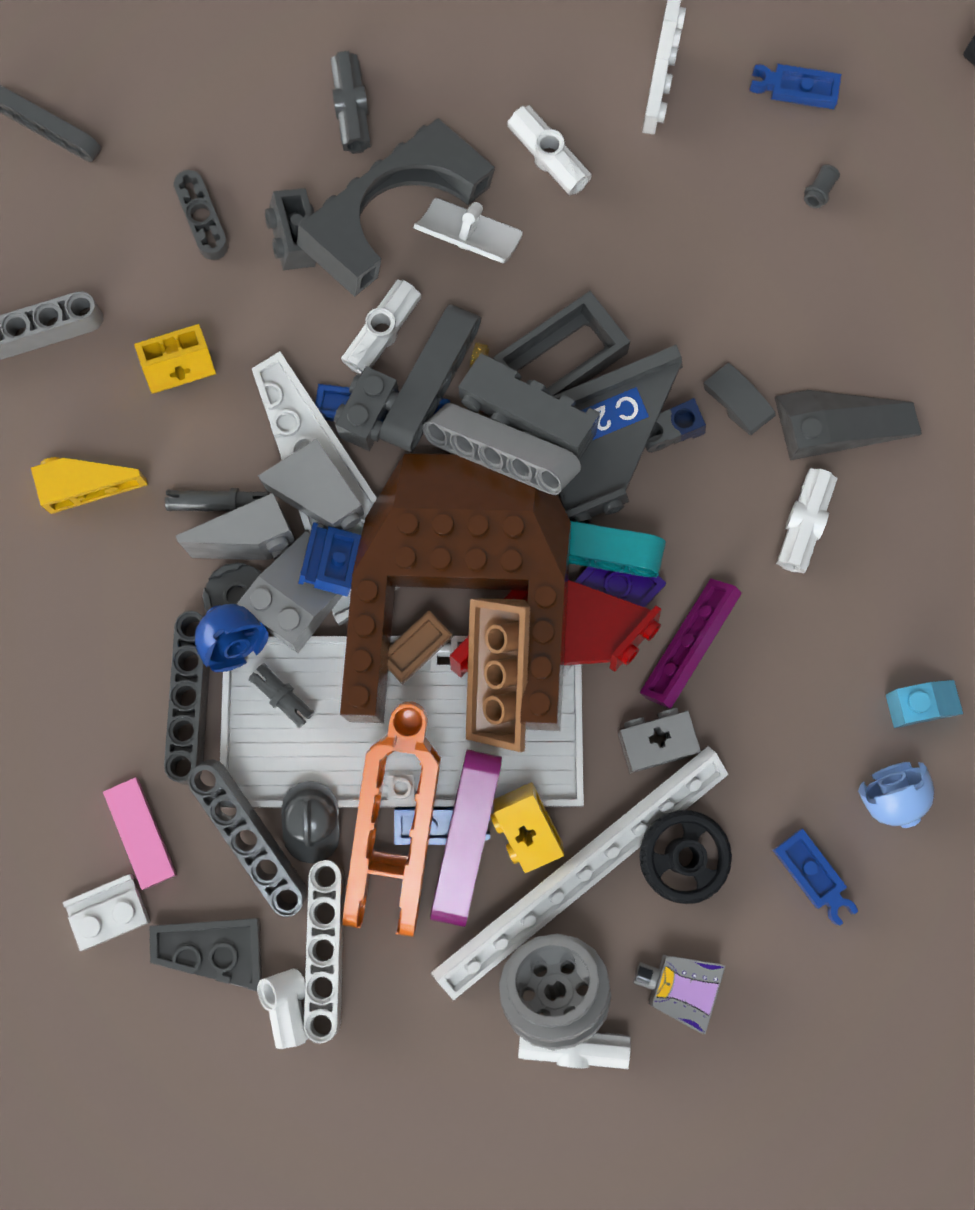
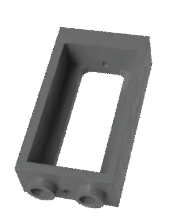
M589 291L495 355L493 359L519 371L581 327L589 326L604 344V349L546 388L551 396H555L588 382L628 353L630 340L593 293Z

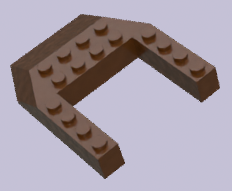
M455 454L403 455L367 514L352 574L340 715L349 722L384 723L388 653L391 641L395 587L528 591L527 603L530 606L528 678L521 702L520 722L526 725V730H561L571 522L558 494H548Z

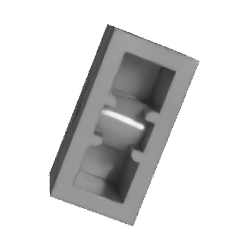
M673 708L658 713L659 719L645 723L644 717L624 723L625 729L618 732V737L629 774L695 756L701 752L689 711L679 713L678 708ZM654 731L659 736L665 735L666 740L661 744V748H659L657 743L650 744L649 739L654 735Z

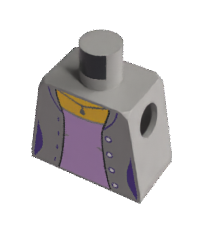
M663 955L659 968L639 962L633 983L652 990L648 1002L649 1005L694 1030L706 1034L725 966L714 962Z

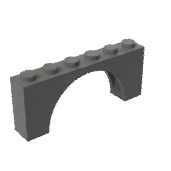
M438 118L430 125L422 126L408 142L398 144L392 154L383 161L381 159L377 160L361 178L356 177L351 180L346 189L340 194L330 196L315 213L305 215L298 225L297 245L355 297L378 278L382 259L369 245L360 223V216L370 201L379 194L396 187L421 185L446 191L469 205L490 188L495 167Z

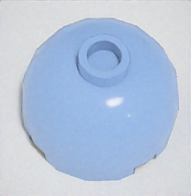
M910 762L891 765L872 774L873 779L876 781L870 783L867 787L864 781L860 784L858 792L873 818L880 823L901 826L902 828L913 827L921 821V817L929 811L933 804L935 791L932 778L923 763L918 762L919 768H912Z

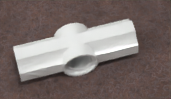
M529 105L526 107L522 106L514 112L508 121V128L533 154L537 167L549 172L569 196L572 194L576 195L584 189L585 185L591 180V173L565 146L562 134L557 130L550 129ZM546 148H552L555 150V152L548 153L543 150Z
M397 279L379 306L368 313L366 324L341 357L342 362L359 375L362 374L366 366L372 368L386 347L391 346L396 341L398 330L420 301L421 293L405 280ZM379 324H387L390 326L384 332H377L374 330V328Z
M809 469L805 476L799 499L795 501L785 527L788 531L776 563L785 570L803 574L806 572L816 541L820 539L829 516L827 508L838 478L832 472L823 469Z
M596 1032L594 1036L576 1047L559 1050L533 1046L520 1037L518 1058L556 1062L559 1066L571 1068H589V1065L628 1069L631 1048L630 1036Z

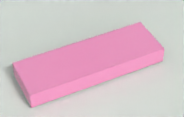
M135 777L103 791L141 890H146L177 876L139 779Z

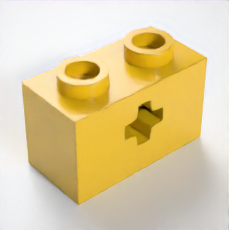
M199 324L134 344L151 394L216 374Z
M533 782L494 799V813L490 814L492 823L498 834L504 832L509 842L506 844L508 854L514 864L520 863L524 873L564 857L563 842ZM525 826V828L530 831L526 832L524 828L520 827Z

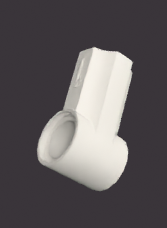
M293 968L261 979L257 987L258 997L262 1006L269 1011L276 1048L285 1049L306 1043L308 1037L304 1030V1014L301 1000L305 997V980L302 974Z

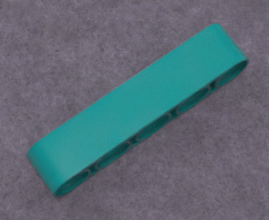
M570 521L569 564L643 577L659 576L666 541L661 537Z

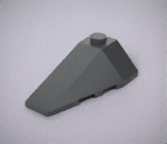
M804 390L775 397L790 461L920 436L922 434L913 402L815 390Z

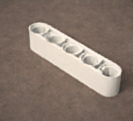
M328 860L319 861L310 869L308 881L304 1030L307 1037L315 1043H325L332 1039L339 1031L341 1024L342 919L345 876L339 864ZM330 866L336 873V879L331 886L324 887L318 881V874L322 868ZM323 903L331 904L335 910L334 919L328 924L322 923L317 917V909ZM323 939L331 942L334 948L333 956L329 960H322L316 954V945ZM319 977H326L331 981L333 990L329 997H321L316 993L315 982ZM317 1015H325L330 1019L332 1028L329 1034H319L314 1029L313 1023Z

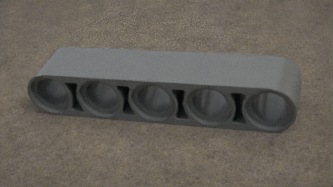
M452 304L446 307L382 424L379 434L381 440L406 451H414L423 435L424 423L434 415L478 333L481 316Z
M186 611L180 614L174 626L164 770L167 777L172 781L188 785L190 772L203 762L210 674V666H205L195 647V636L188 637L186 634L189 624L200 622L203 618L201 614L195 611ZM193 655L198 656V666L192 671H185V660ZM191 689L195 690L196 699L194 703L189 706H183L181 698L184 692ZM185 724H192L194 729L193 736L189 740L182 742L179 738V730ZM188 758L191 762V770L187 775L179 777L176 772L177 764L182 759Z
M214 759L201 762L190 772L188 777V785L192 793L271 908L283 917L297 914L307 896L305 883L225 766ZM201 770H209L214 774L216 778L214 786H207L201 781ZM222 800L232 801L236 806V814H224L220 808V802ZM242 830L252 831L257 837V843L254 845L244 843L240 837V832ZM260 861H273L277 866V873H265L260 866ZM285 889L294 891L298 901L295 903L285 902L281 897L280 891Z

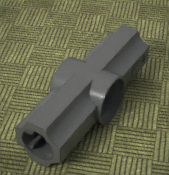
M349 51L338 52L337 55L330 59L335 88L332 90L336 118L339 119L341 142L344 151H349L352 154L362 153L371 145L366 117L369 114L365 87L361 83L360 63L357 54H352Z

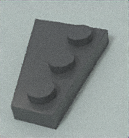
M260 918L149 926L150 963L208 977L223 983L238 985L258 992V983L262 979Z

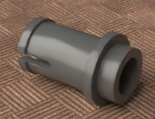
M823 165L813 184L806 187L804 200L810 207L820 208L827 204L829 201L828 194L840 176L838 169L832 165Z

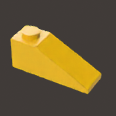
M51 457L42 460L40 465L31 467L40 505L50 514L148 485L147 479L139 469Z

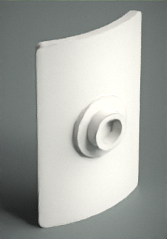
M434 198L427 212L413 226L416 230L503 264L512 256L523 235L521 230L480 215L483 207L478 202H473L468 209H465L439 198Z

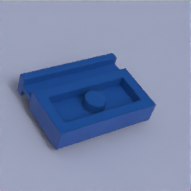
M313 522L298 584L303 585L304 582L314 584L313 588L348 597L361 535L328 526V529L318 527V523Z

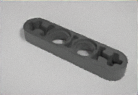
M0 85V113L83 160L93 162L101 150L100 144L94 138Z

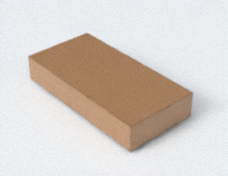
M428 610L389 647L388 670L403 685L453 638V635Z

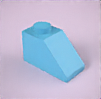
M954 680L913 685L895 689L886 694L894 728L963 714Z

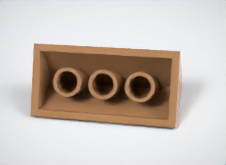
M470 599L466 739L517 752L525 751L526 725L520 722L521 702L528 678L530 606L525 599Z

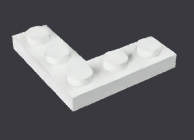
M667 0L642 133L655 135L657 122L664 123L667 103L661 102L662 95L669 94L673 74L667 73L668 65H675L686 8L680 7L681 0Z

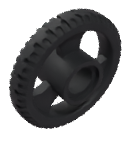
M691 810L670 812L656 820L644 835L639 857L641 870L649 886L661 897L680 904L702 902L716 894L727 880L732 862L730 842L721 826L709 816ZM681 823L683 837L672 840L667 845L664 854L654 852L655 844L660 835L669 827ZM706 831L714 839L718 850L717 868L714 870L706 867L708 861L707 851L698 842L701 835ZM685 847H689L693 858L689 865L683 867L679 862V853ZM671 869L685 876H693L696 880L697 889L691 891L675 890L666 885L660 878L665 871Z

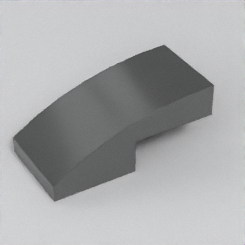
M727 363L703 382L705 391L727 409L728 417L750 436L776 416L774 409L761 393L730 363Z

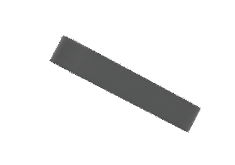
M193 170L182 171L174 179V189L196 244L206 259L218 260L228 251V241L200 174ZM192 182L198 197L191 200L185 185ZM205 208L210 211V215L205 221L197 222L192 219L193 213L197 209ZM211 230L217 245L215 248L209 246L205 235L206 231Z

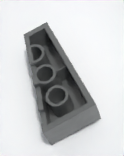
M480 353L458 386L459 398L462 399L461 403L473 412L478 413L481 410L489 415L492 420L567 449L580 460L597 433L600 412L589 407L587 412L584 413L575 406L576 402L574 399L564 394L556 399L551 396L544 384L534 379L528 380L525 383L521 381L522 377L518 371Z

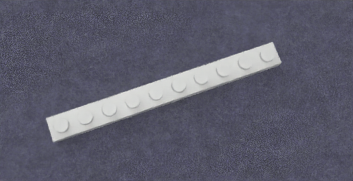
M709 746L706 747L433 970L431 974L454 1001L639 849L645 833L656 820L670 812L686 810L729 775L717 753Z

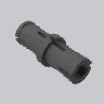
M265 663L260 665L256 670L266 681L254 672L248 680L254 683L270 699L269 704L273 708L279 707L298 728H301L306 721L297 713V710L306 719H310L315 712L292 692L294 688L289 683L285 685Z

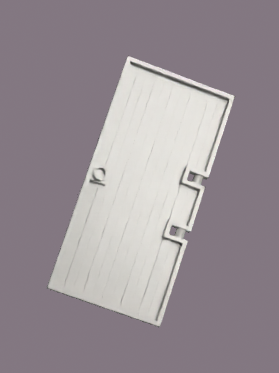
M268 636V642L257 656L252 651L248 656L244 657L247 661L246 664L223 672L220 762L225 766L253 808H282L283 799L289 789L298 783L306 781L319 782L330 788L336 797L338 808H358L366 752L370 750L372 745L388 734L389 721L394 709L401 703L415 702L425 709L427 714L425 737L441 757L434 807H454L467 749L502 757L494 799L533 782L545 807H583L581 664L564 665L561 730H525V751L517 752L466 739L468 672L460 678L451 670L450 665H438V657H450V654L468 636H453L451 643L445 644L403 685L388 670L384 723L349 722L340 715L347 636H311L299 653L275 636ZM391 636L390 646L400 636ZM265 663L285 685L289 683L294 688L292 692L315 712L310 719H306L297 710V713L306 721L301 728H298L279 707L273 708L269 704L270 699L254 683L248 680L254 672L266 681L256 670L260 665ZM394 751L387 756L380 808L416 807L415 794L419 785L421 765L415 754ZM222 800L220 802V808H236L232 801Z

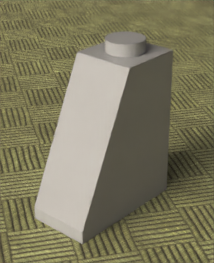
M317 439L258 475L266 491L273 493L274 496L327 528L330 526L337 529L343 528L345 531L356 526L361 521L360 517L364 515L361 503Z

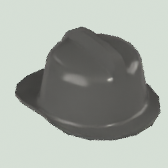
M306 781L296 784L289 789L282 803L283 840L285 848L294 858L301 862L313 864L332 856L338 847L340 836L338 804L330 788L322 783Z

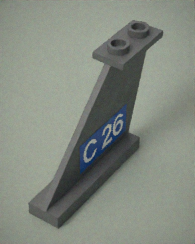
M677 345L553 396L557 399L564 394L574 399L576 402L575 406L584 413L587 412L589 407L600 412L597 433L579 460L581 470L560 492L561 503L570 521L588 524L592 521L591 517L601 513H605V515L614 514L624 508L623 504L629 502L626 490L677 374L683 368L682 356Z

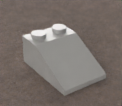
M273 493L176 535L178 543L192 558L269 560L274 558L276 560L296 541Z
M307 531L257 577L237 603V605L243 606L265 626L269 633L297 653L300 652L343 596L313 588L314 584L306 582L303 585L298 584L310 533Z

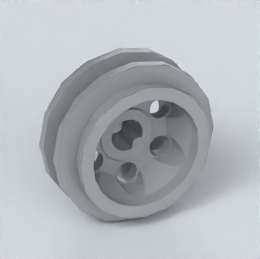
M562 934L538 936L518 947L505 963L499 982L501 1005L514 1032L531 1045L550 1050L576 1047L594 1036L607 1019L612 999L607 968L596 950L579 938ZM565 967L574 971L571 974H564L561 969ZM547 969V973L544 976H536L538 973ZM582 985L588 986L587 994L585 996L578 995V987ZM527 990H532L535 993V997L530 1001L523 999V994Z

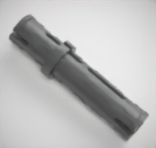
M231 488L230 491H183L168 489L166 496L169 497H165V507L167 511L230 512L270 493L268 491H239V488Z

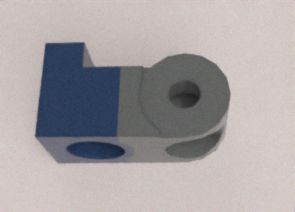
M695 398L660 413L646 445L648 453L656 452L673 443L676 444L691 437L694 439L705 434L706 424Z

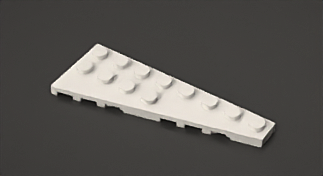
M279 351L251 369L281 459L287 458L317 439L361 503L364 515L360 517L361 521L346 531L362 535L365 518L377 497ZM299 511L305 531L308 533L311 532L313 522L318 523V527L328 529ZM351 589L348 597L342 596L332 609L334 619L339 626L347 622L349 618Z

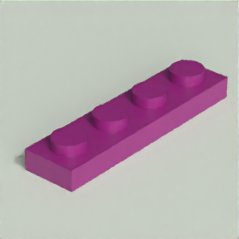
M710 578L641 689L640 694L652 702L669 709L672 708L741 596L742 592L736 586Z

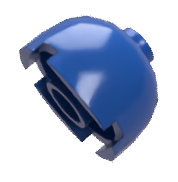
M237 604L217 605L209 609L199 622L195 631V647L206 667L207 665L210 666L214 672H226L246 664L247 661L244 657L248 656L252 651L257 656L268 642L269 633L265 626L245 607Z

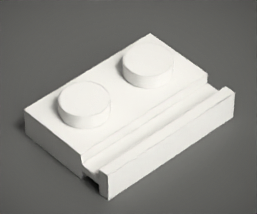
M128 874L62 902L68 912V920L80 951H85L150 923L140 892L136 888L133 874Z

